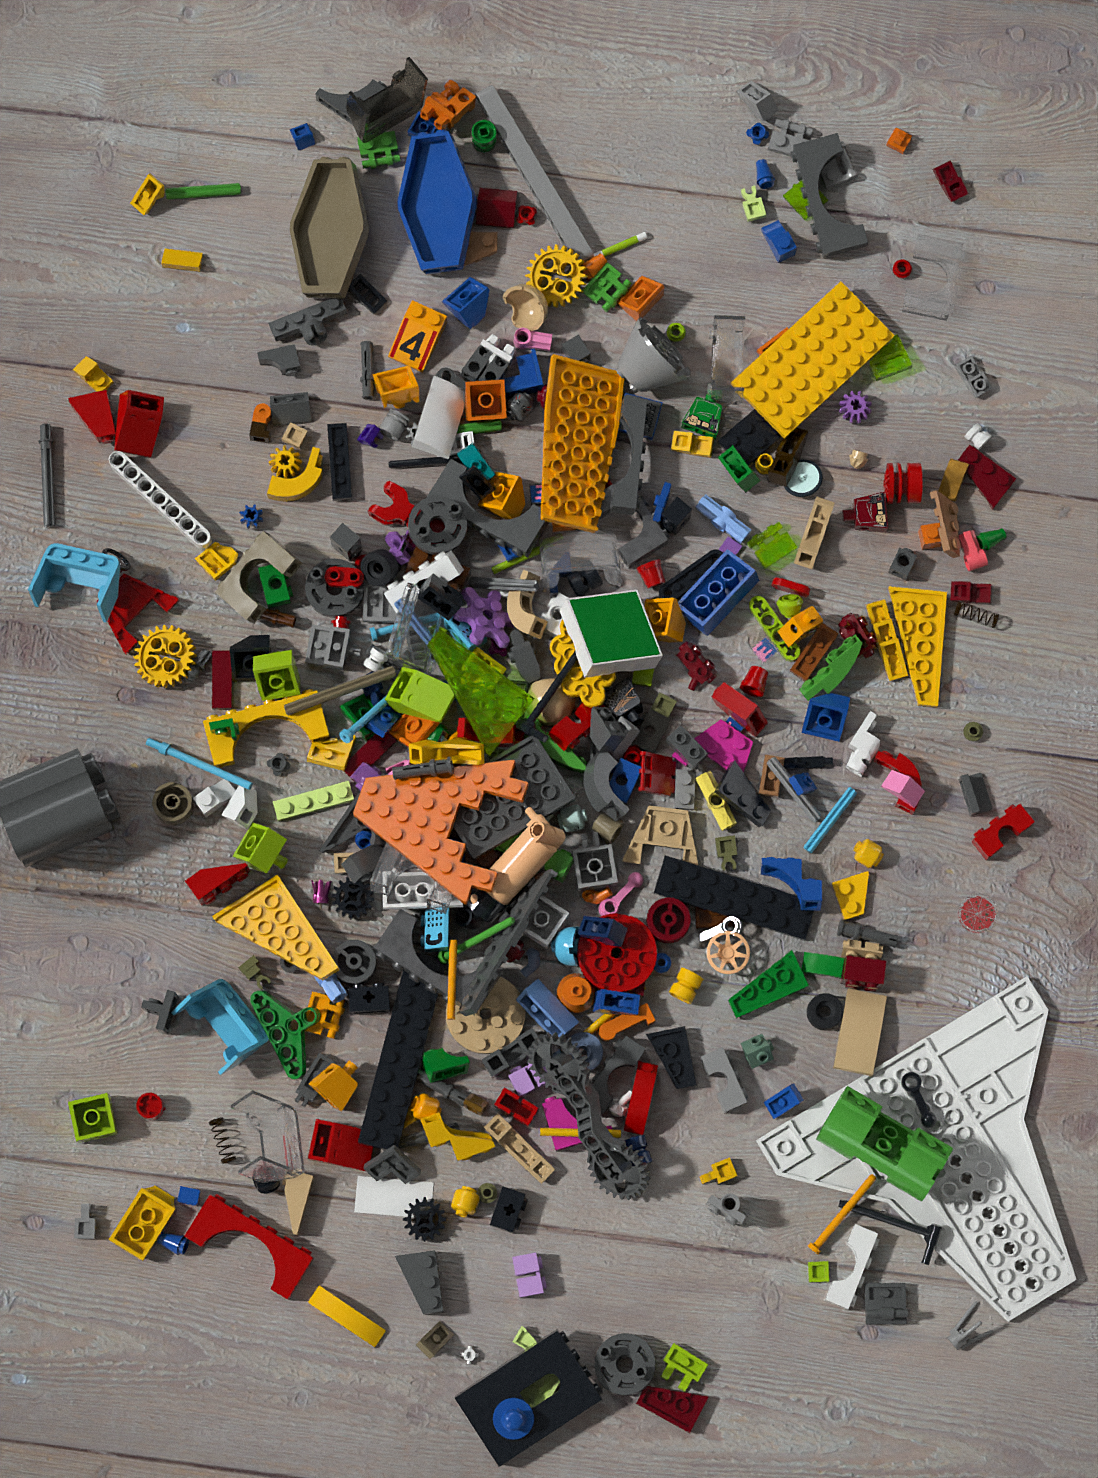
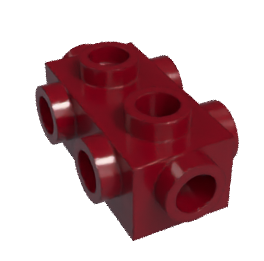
M852 613L845 615L838 624L840 635L843 639H847L856 634L860 639L862 645L857 658L864 657L867 659L874 655V650L878 648L876 645L878 640L873 632L869 633L867 630L868 622L865 617ZM863 641L866 642L868 647H863Z
M686 641L678 648L680 652L676 656L688 668V674L692 677L688 686L690 690L695 691L699 682L701 684L705 682L710 684L718 677L717 671L714 669L716 668L714 663L709 659H705L699 646L692 643L689 644Z

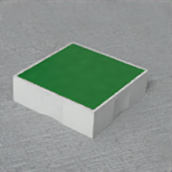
M638 590L567 598L560 610L567 632L574 643L576 656L585 678L608 675L618 671H637L655 668L663 656Z

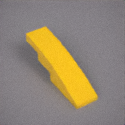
M885 599L865 604L873 633L878 640L877 647L889 681L908 676L899 639L896 637Z

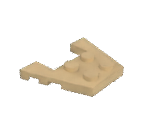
M649 805L622 862L640 864L643 844L684 849L682 861L698 865L688 810Z

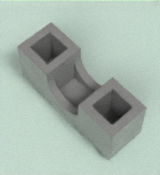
M722 1047L701 1056L700 1060L708 1077L714 1074H721L727 1080V1088L716 1094L724 1114L747 1103L746 1099L749 1097L745 1088H741L738 1080L741 1079L737 1069H732L730 1062H732L729 1051H724Z

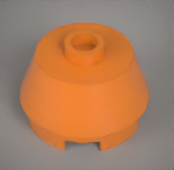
M569 974L558 984L557 999L569 1012H584L593 1005L596 988L583 974Z

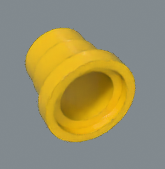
M765 453L756 459L755 469L760 474H768V470L774 461L771 455ZM767 459L770 465L763 466L760 461Z

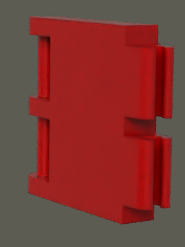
M641 751L642 761L641 769H639L641 786L638 791L664 797L671 796L672 793H675V779H672V776H676V762L672 761V757Z

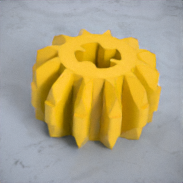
M285 445L283 446V451L276 448L277 454H270L272 458L269 461V465L272 466L271 472H277V477L283 474L285 479L288 478L289 473L294 477L295 473L293 470L300 471L298 465L302 464V460L298 459L300 456L299 452L294 453L293 447L287 451ZM286 459V462L288 461L289 464L285 465L283 463L282 465V460Z

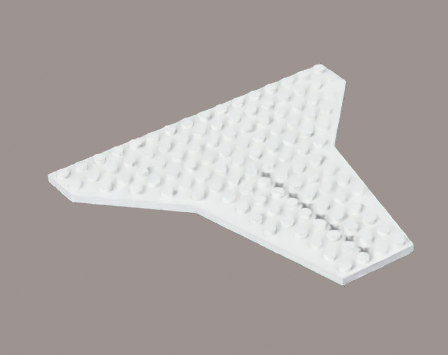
M1028 976L874 1069L873 1076L863 1075L847 1085L883 1106L881 1112L913 1131L920 1128L953 1148L947 1162L923 1201L915 1199L886 1182L887 1175L862 1162L854 1156L852 1160H849L816 1140L830 1112L847 1086L756 1140L757 1145L776 1176L854 1195L868 1176L873 1174L876 1177V1181L863 1197L887 1203L904 1221L925 1228L932 1223L942 1226L940 1237L934 1250L1007 1322L1077 1280L1024 1121L1049 1011ZM908 1072H915L921 1078L920 1093L929 1111L934 1113L937 1118L936 1124L931 1128H926L921 1124V1114L913 1097L902 1088V1077ZM908 1078L905 1081L906 1086L909 1088L917 1086V1082L913 1078ZM952 1156H954L955 1158L959 1157L961 1159V1161L959 1162V1167H956V1165H951L950 1162L952 1161ZM962 1174L971 1175L970 1184L962 1183ZM973 1191L982 1193L980 1202L972 1199ZM984 1208L993 1211L991 1219L983 1217ZM996 1225L1004 1229L1001 1237L993 1233ZM1006 1243L1014 1245L1012 1254L1004 1251ZM1017 1260L1019 1262L1024 1261V1271L1021 1272L1020 1269H1015ZM1027 1278L1036 1280L1034 1289L1031 1287L1027 1288Z

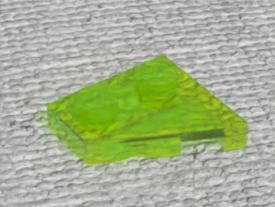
M898 334L869 362V367L876 381L912 368V363Z

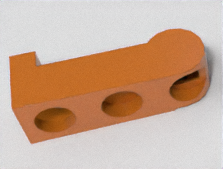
M645 1003L639 1006L638 1015L622 1014L602 1024L598 1034L601 1040L609 1042L614 1039L616 1034L646 1021L649 1026L655 1023L656 1020L648 1004Z

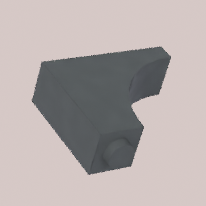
M372 79L367 86L353 93L333 94L319 88L315 95L316 101L363 132L389 97V91L383 82H377Z

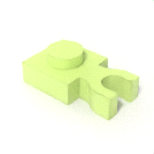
M751 186L752 194H747L745 188L741 189L742 197L746 200L742 205L747 222L766 217L761 197L756 198L755 186Z

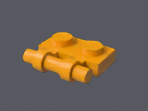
M312 991L308 1007H316L320 1011L321 1017L317 1024L305 1031L321 1035L323 1028L329 1029L327 1037L335 1039L336 1032H339L341 1014H344L345 1000L336 1002V1006L331 1005V1000L327 995ZM311 1010L306 1014L308 1021L312 1022L315 1018L314 1012ZM328 1011L334 1012L331 1023L325 1022Z

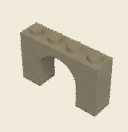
M264 531L255 538L252 546L243 553L240 561L231 568L229 575L219 583L215 591L245 620L254 624L266 608L249 592L248 578L251 571L261 563H271L283 575L291 578L303 564L278 540Z

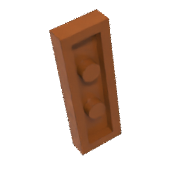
M822 623L789 672L804 682L807 681L839 633Z

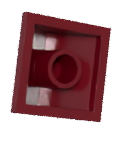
M480 187L477 198L476 225L514 228L518 191Z

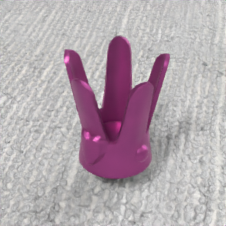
M311 880L314 892L313 903L320 904L321 910L322 904H329L328 894L332 881L327 882L324 889L322 880L316 881L315 886L313 880Z

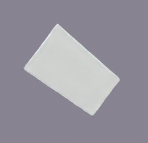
M358 1176L354 1212L408 1217V1214L404 1211H410L409 1203L416 1205L415 1199L423 1202L424 1197H426L427 1202H430L433 1196L434 1183L410 1181L404 1184L398 1179L382 1178L376 1181L373 1177ZM420 1206L418 1208L421 1211H428L431 1207ZM423 1214L420 1216V1218L426 1219L430 1217L428 1214L426 1216H424Z

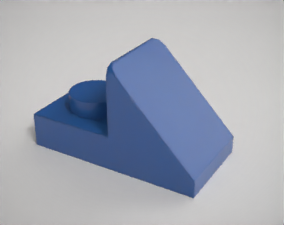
M793 1083L764 1101V1104L773 1119H776L798 1106L804 1099Z

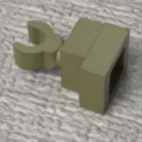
M253 955L238 968L249 981L254 977L258 988L263 990L260 982L267 980L270 984L271 981L260 973L261 970L257 967L259 961Z

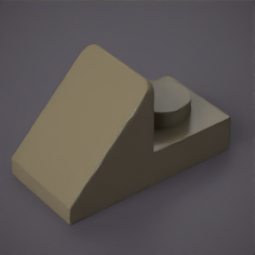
M439 1321L416 1346L431 1359L445 1346L454 1334Z

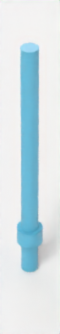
M148 738L146 741V745L157 749L159 753L165 756H173L248 790L252 788V782L176 750L168 743H160L151 738Z

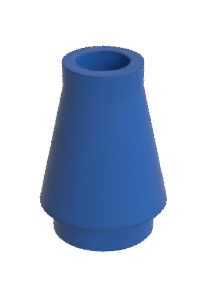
M758 160L756 162L757 185L761 189H769L774 186L775 177L767 164V160Z
M161 1232L157 1243L177 1255H184L189 1245V1239L182 1235Z

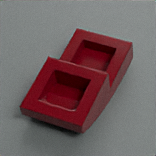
M951 160L932 169L950 202L969 194L961 176L958 177Z
M951 581L950 601L991 605V584Z

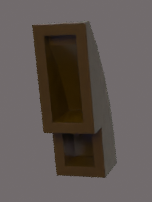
M796 428L785 439L783 438L775 452V460L768 470L769 482L787 487L801 457L808 436V430Z

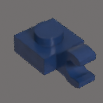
M381 682L362 688L365 697H371L373 706L385 697L380 692L384 689Z

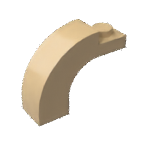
M816 496L794 564L813 569L835 502Z
M523 570L520 579L537 580L538 583L541 578L526 570ZM509 590L507 611L512 624L519 631L541 639L548 621L537 617L532 610V599L535 592Z

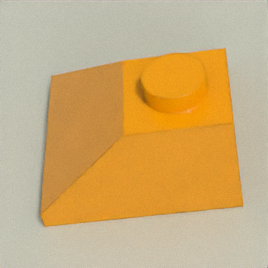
M495 472L491 480L496 489L480 500L478 506L504 519L509 520L519 517L525 506L522 478L517 475Z
M646 599L644 608L657 641L668 643L683 642L686 622L677 599Z

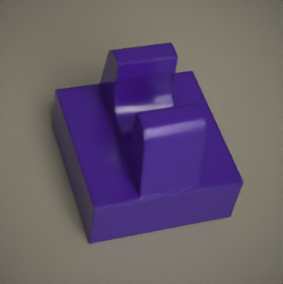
M367 424L357 440L361 444L377 448L378 445L375 444L374 438L383 439L384 436L380 432L379 427Z

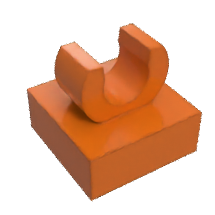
M895 128L886 146L903 154L912 139V135Z

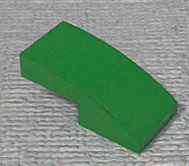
M804 952L801 970L803 973L841 978L844 958Z

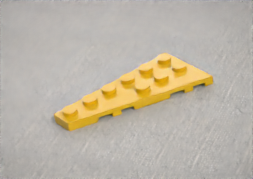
M889 586L888 590L917 705L937 708L947 592Z

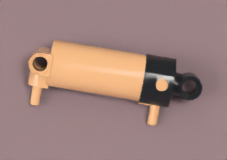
M528 807L525 810V813L531 819L527 824L528 827L489 869L498 873L492 893L473 888L467 903L468 907H462L456 913L457 924L476 930L481 926L483 920L492 923L565 841L564 831L551 826L542 814L537 815L532 807Z

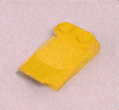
M155 1185L149 1188H141L110 1236L109 1241L132 1256L144 1261L176 1210L174 1205L175 1197Z

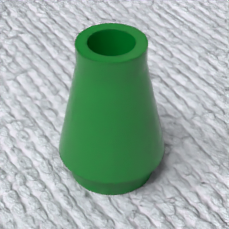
M1003 528L981 532L977 536L980 548L987 551L1007 538Z

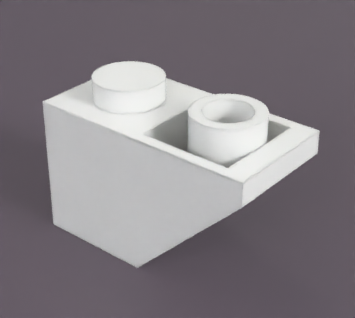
M238 786L222 816L235 825L248 829L258 813L256 790L253 788L248 790Z

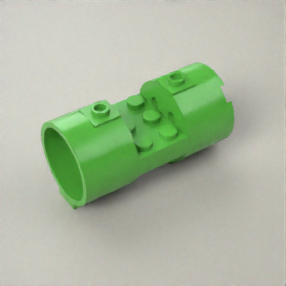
M847 1086L830 1112L816 1140L849 1160H852L854 1156L862 1162L887 1175L886 1182L915 1199L923 1201L947 1162L953 1148L920 1128L915 1129V1131L909 1129L882 1113L881 1109L883 1106Z

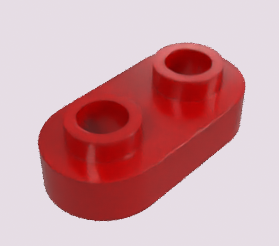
M333 566L326 570L325 581L331 587L346 588L354 586L357 589L362 586L364 576L362 571L357 568ZM333 573L338 574L336 579L331 578ZM352 575H357L358 577L356 580L350 579Z

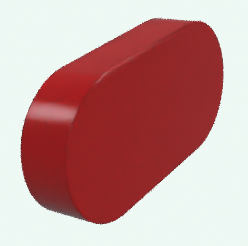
M774 578L771 584L775 589L801 597H809L811 590L806 585L783 578Z

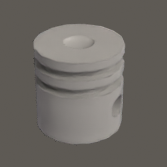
M390 409L387 417L384 418L379 426L380 432L390 439L398 441L410 420L401 412Z

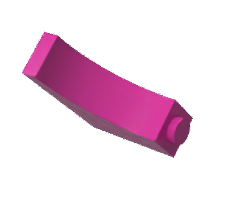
M556 1096L545 1099V1103H542V1108L548 1128L578 1129L577 1119L568 1112L561 1098L557 1099ZM606 1126V1128L612 1129V1126ZM551 1136L555 1152L583 1144L579 1137Z

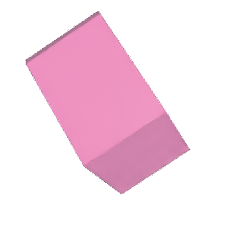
M891 770L881 786L913 808H915L925 792L911 777Z

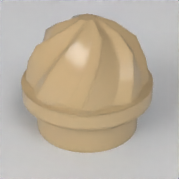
M853 450L852 455H849L850 464L856 469L864 467L866 462H868V454Z

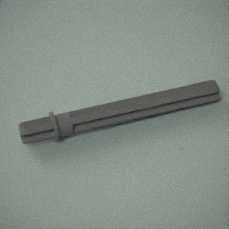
M44 423L40 425V440H38L41 446L44 527L51 528L55 526L52 443H54V440L52 439L51 424Z

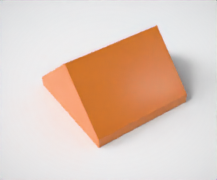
M641 276L628 289V292L617 301V305L637 321L640 317L643 318L664 296L665 287L661 283Z

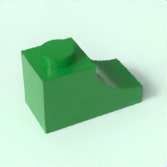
M733 445L718 457L734 481L745 493L761 481Z
M443 1048L430 1049L424 1052L422 1060L423 1068L430 1083L466 1074L470 1064L467 1056H453L446 1053Z

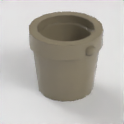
M601 813L595 820L592 830L598 832V835L608 845L617 839L624 827L623 820L614 821L610 816Z

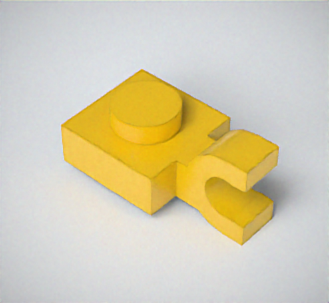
M729 1157L712 1164V1171L701 1175L699 1178L702 1184L714 1179L720 1184L737 1177V1173Z

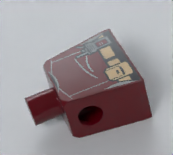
M884 492L856 498L852 503L853 509L842 510L843 521H854L855 530L887 532L888 522Z

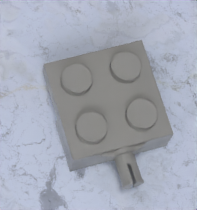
M312 625L305 664L344 670L348 655L360 657L361 649L350 647V629Z

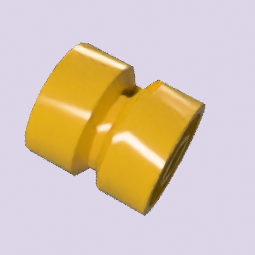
M681 968L676 977L678 982L673 983L668 993L687 1004H691L696 996L695 990H699L704 979L688 969Z

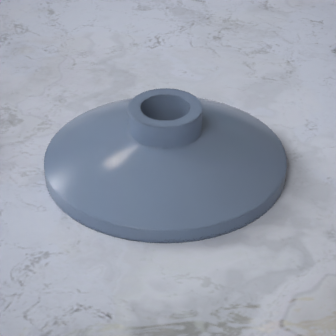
M579 1032L572 1035L571 1043L577 1042V1048L584 1049L587 1052L588 1057L585 1061L590 1063L587 1068L589 1070L595 1069L603 1057V1048L599 1039L587 1032Z

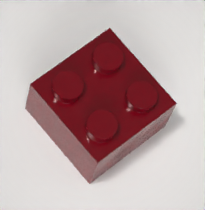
M847 955L844 959L841 984H844L845 988L857 989L859 986L865 987V991L876 992L877 989H881L884 985L886 961Z

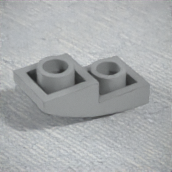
M972 355L954 365L963 382L975 398L992 389L986 375L980 371Z

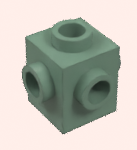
M763 1034L740 1043L745 1058L752 1069L774 1059L771 1052L774 1050L770 1039L766 1040Z

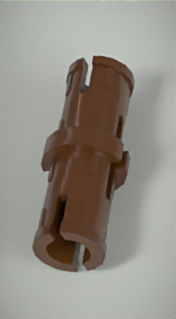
M266 608L259 617V619L270 621L274 625L278 623L294 628L296 623L295 615L282 613L278 609L274 611Z

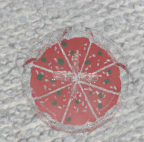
M980 893L971 894L959 906V921L970 932H986L997 921V905L987 895Z

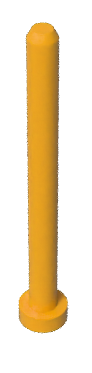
M873 1174L868 1176L814 1243L810 1242L808 1244V1247L817 1255L821 1252V1246L876 1181V1177Z

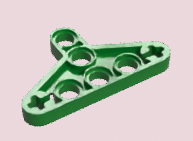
M258 990L253 992L250 1002L286 1074L291 1079L302 1078L306 1074L305 1030L319 1022L321 1017L320 1011L316 1007H307L294 1013L267 991ZM259 996H263L262 1002L258 1003ZM270 1005V1008L261 1010V1008H265L264 1006ZM309 1010L313 1011L315 1015L312 1022L306 1018ZM268 1011L272 1012L274 1016L271 1023L265 1019V1014ZM292 1020H296L299 1024L296 1031H293L290 1027ZM276 1029H279L282 1032V1038L280 1040H277L274 1037V1032ZM285 1047L291 1049V1056L289 1058L283 1055ZM295 1058L297 1059V1061H293L292 1063L288 1064V1061L294 1060ZM295 1067H299L300 1070L294 1074L293 1070Z

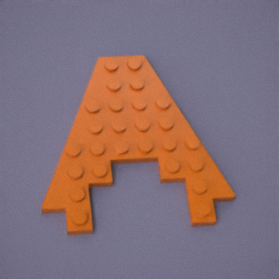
M515 760L454 767V774L443 773L437 774L436 777L431 776V774L394 780L393 775L365 778L353 815L463 904L467 905L473 888L492 893L498 873L461 862L466 844L449 839L459 807L463 806L479 811L485 793L523 803L529 784L526 781L511 778L516 764Z

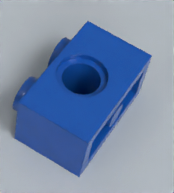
M620 758L619 763L611 770L613 776L609 780V785L613 793L627 805L640 776L639 769H641V766ZM624 777L627 783L620 786L616 783V779Z

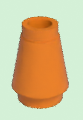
M600 253L581 265L587 268L582 273L588 276L586 279L589 281L591 278L593 279L608 261Z

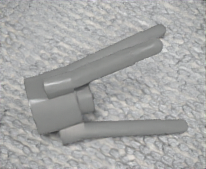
M976 1301L966 1311L956 1326L949 1331L951 1335L947 1338L957 1350L960 1348L964 1349L968 1345L994 1332L989 1330L968 1340L967 1336L982 1325L981 1321L965 1332L962 1329L958 1331L977 1306Z

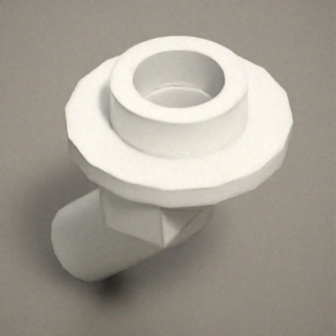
M630 1090L620 1099H613L610 1103L609 1110L614 1116L621 1117L627 1115L628 1108L625 1104L631 1099L632 1092Z

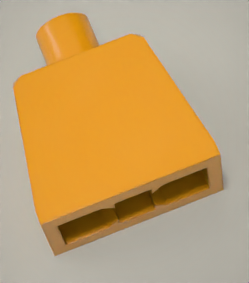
M350 1060L343 1068L332 1063L316 1076L309 1085L333 1108L342 1111L358 1086V1083L351 1077L358 1067Z

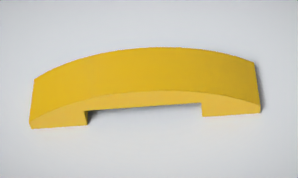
M318 1286L308 1301L309 1304L373 1347H376L386 1332L385 1329L321 1286Z

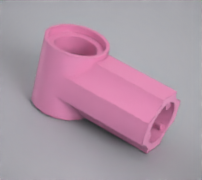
M519 328L514 334L513 341L518 349L529 348L550 352L552 334ZM524 335L528 340L521 342L517 337Z

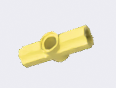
M705 772L696 777L695 779L707 801V806L712 811L721 831L735 826L737 822L727 802L714 793L718 784L712 772ZM719 797L722 803L720 805H713L711 798Z

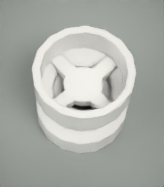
M976 423L964 437L968 441H973L974 446L980 450L992 436L988 432L982 431V426Z
M373 646L370 651L371 655L369 658H366L364 665L376 672L383 669V664L388 661L390 655L384 650Z

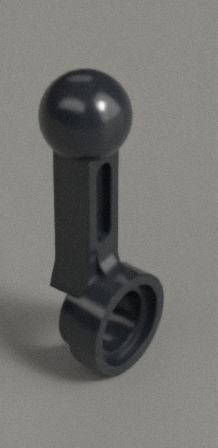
M908 1072L902 1077V1088L913 1097L921 1114V1124L926 1128H931L936 1124L937 1118L934 1113L929 1111L920 1093L921 1078L915 1072ZM908 1078H913L916 1080L917 1086L909 1088L906 1086L905 1081Z

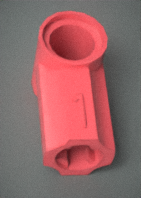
M974 530L960 534L959 541L964 553L963 557L967 570L972 571L987 566L986 554L980 548Z

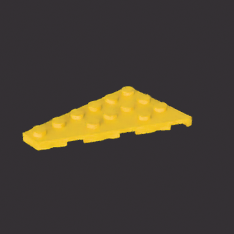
M278 874L212 916L218 924L322 981L339 971L338 966Z

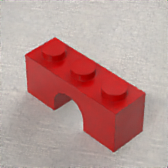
M583 703L579 705L574 713L581 723H575L566 716L554 725L548 734L564 752L569 747L575 748L580 743L579 739L583 736L587 738L590 735L592 708L585 706Z
M1012 804L1004 811L1006 814L1003 817H995L989 822L990 827L986 830L981 828L973 834L975 838L972 840V843L985 860L989 859L1004 846L998 837L999 830L1007 828L1013 831L1016 836H1019L1034 824L1035 821L1021 804H1018L1016 807Z

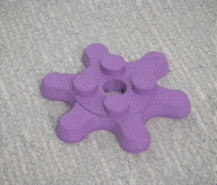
M472 587L464 588L461 594L464 595L463 599L467 602V608L461 607L453 618L459 622H466L471 626L472 632L469 635V639L473 644L480 645L485 637H491L500 648H506L509 645L510 639L505 633L504 627L514 628L515 626L512 624L508 613L502 610L500 592L493 590L487 594L486 598H482ZM484 612L489 618H491L490 620L483 616Z

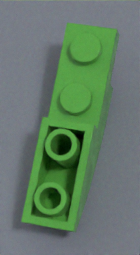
M856 634L845 639L843 645L838 649L832 650L828 657L825 658L829 665L821 668L815 677L802 684L799 690L807 701L822 689L829 694L850 671L862 645Z
M536 720L534 722L536 729L548 736L546 742L540 741L552 762L565 769L584 774L587 765L584 758L580 755L577 757L573 753L574 748L572 749L571 747L564 752L550 738L549 732L545 733L541 729V723Z

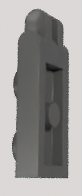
M318 1053L295 1091L298 1094L295 1102L299 1103L302 1097L305 1098L302 1103L303 1107H306L309 1101L313 1102L318 1093L309 1083L330 1064L337 1063Z

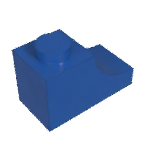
M779 220L761 228L778 263L795 256L797 247L790 233L783 228Z
M601 989L595 992L593 1012L636 1016L639 1010L640 995Z

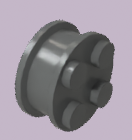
M348 940L341 943L334 951L332 957L339 968V971L335 974L339 980L348 985L364 984L373 977L376 971L377 961L374 951L367 943L361 940Z

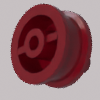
M670 897L662 898L653 903L649 908L646 926L651 931L655 940L667 944L675 943L681 940L688 932L691 921L690 913L686 905L680 900Z

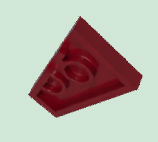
M970 444L958 459V461L969 464L966 474L979 489L978 491L985 497L993 510L1015 482L1016 478Z
M647 1386L642 1391L636 1405L690 1434L709 1397Z

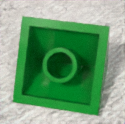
M363 693L342 704L340 709L342 714L353 725L374 706L371 699L365 697ZM368 723L358 731L366 742L376 734L367 728Z

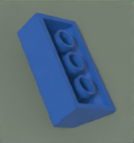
M727 549L678 601L682 614L692 625L708 636L760 580L755 569Z

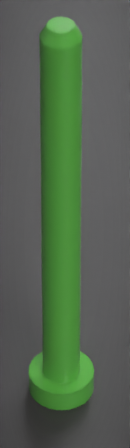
M509 917L458 945L457 955L513 925L515 919ZM449 951L438 953V959L442 964L449 963Z

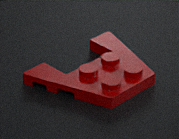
M123 574L119 578L118 598L107 622L124 654L127 655L138 644V641L125 627L152 600L168 613L179 602V599L127 574Z

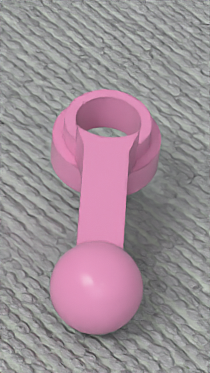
M638 872L631 873L628 877V883L614 897L605 899L600 903V915L618 913L620 902L633 888H638L643 884V876ZM605 904H612L614 912H607Z

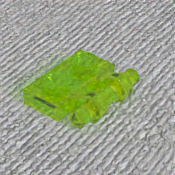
M780 522L766 527L767 530L759 535L755 534L747 542L750 549L756 545L759 547V550L754 552V555L764 569L769 568L798 548L787 531L782 535L778 533L783 528ZM772 536L774 540L765 545L763 541Z

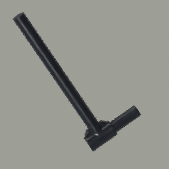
M576 651L571 655L528 719H519L516 722L517 729L542 742L548 740L546 734L536 729L534 722L578 661Z
M840 1200L838 1207L843 1208L847 1201ZM859 1205L853 1207L851 1212L923 1235L927 1246L921 1263L930 1264L942 1226L932 1223L925 1228Z

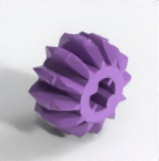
M853 391L850 392V396L845 394L843 396L844 400L839 403L841 406L839 413H845L843 419L845 420L849 417L850 424L853 423L854 419H856L858 424L861 423V418L867 420V414H871L872 411L868 408L872 403L866 401L868 396L864 395L861 397V391H858L857 395ZM854 405H858L857 410L853 409Z

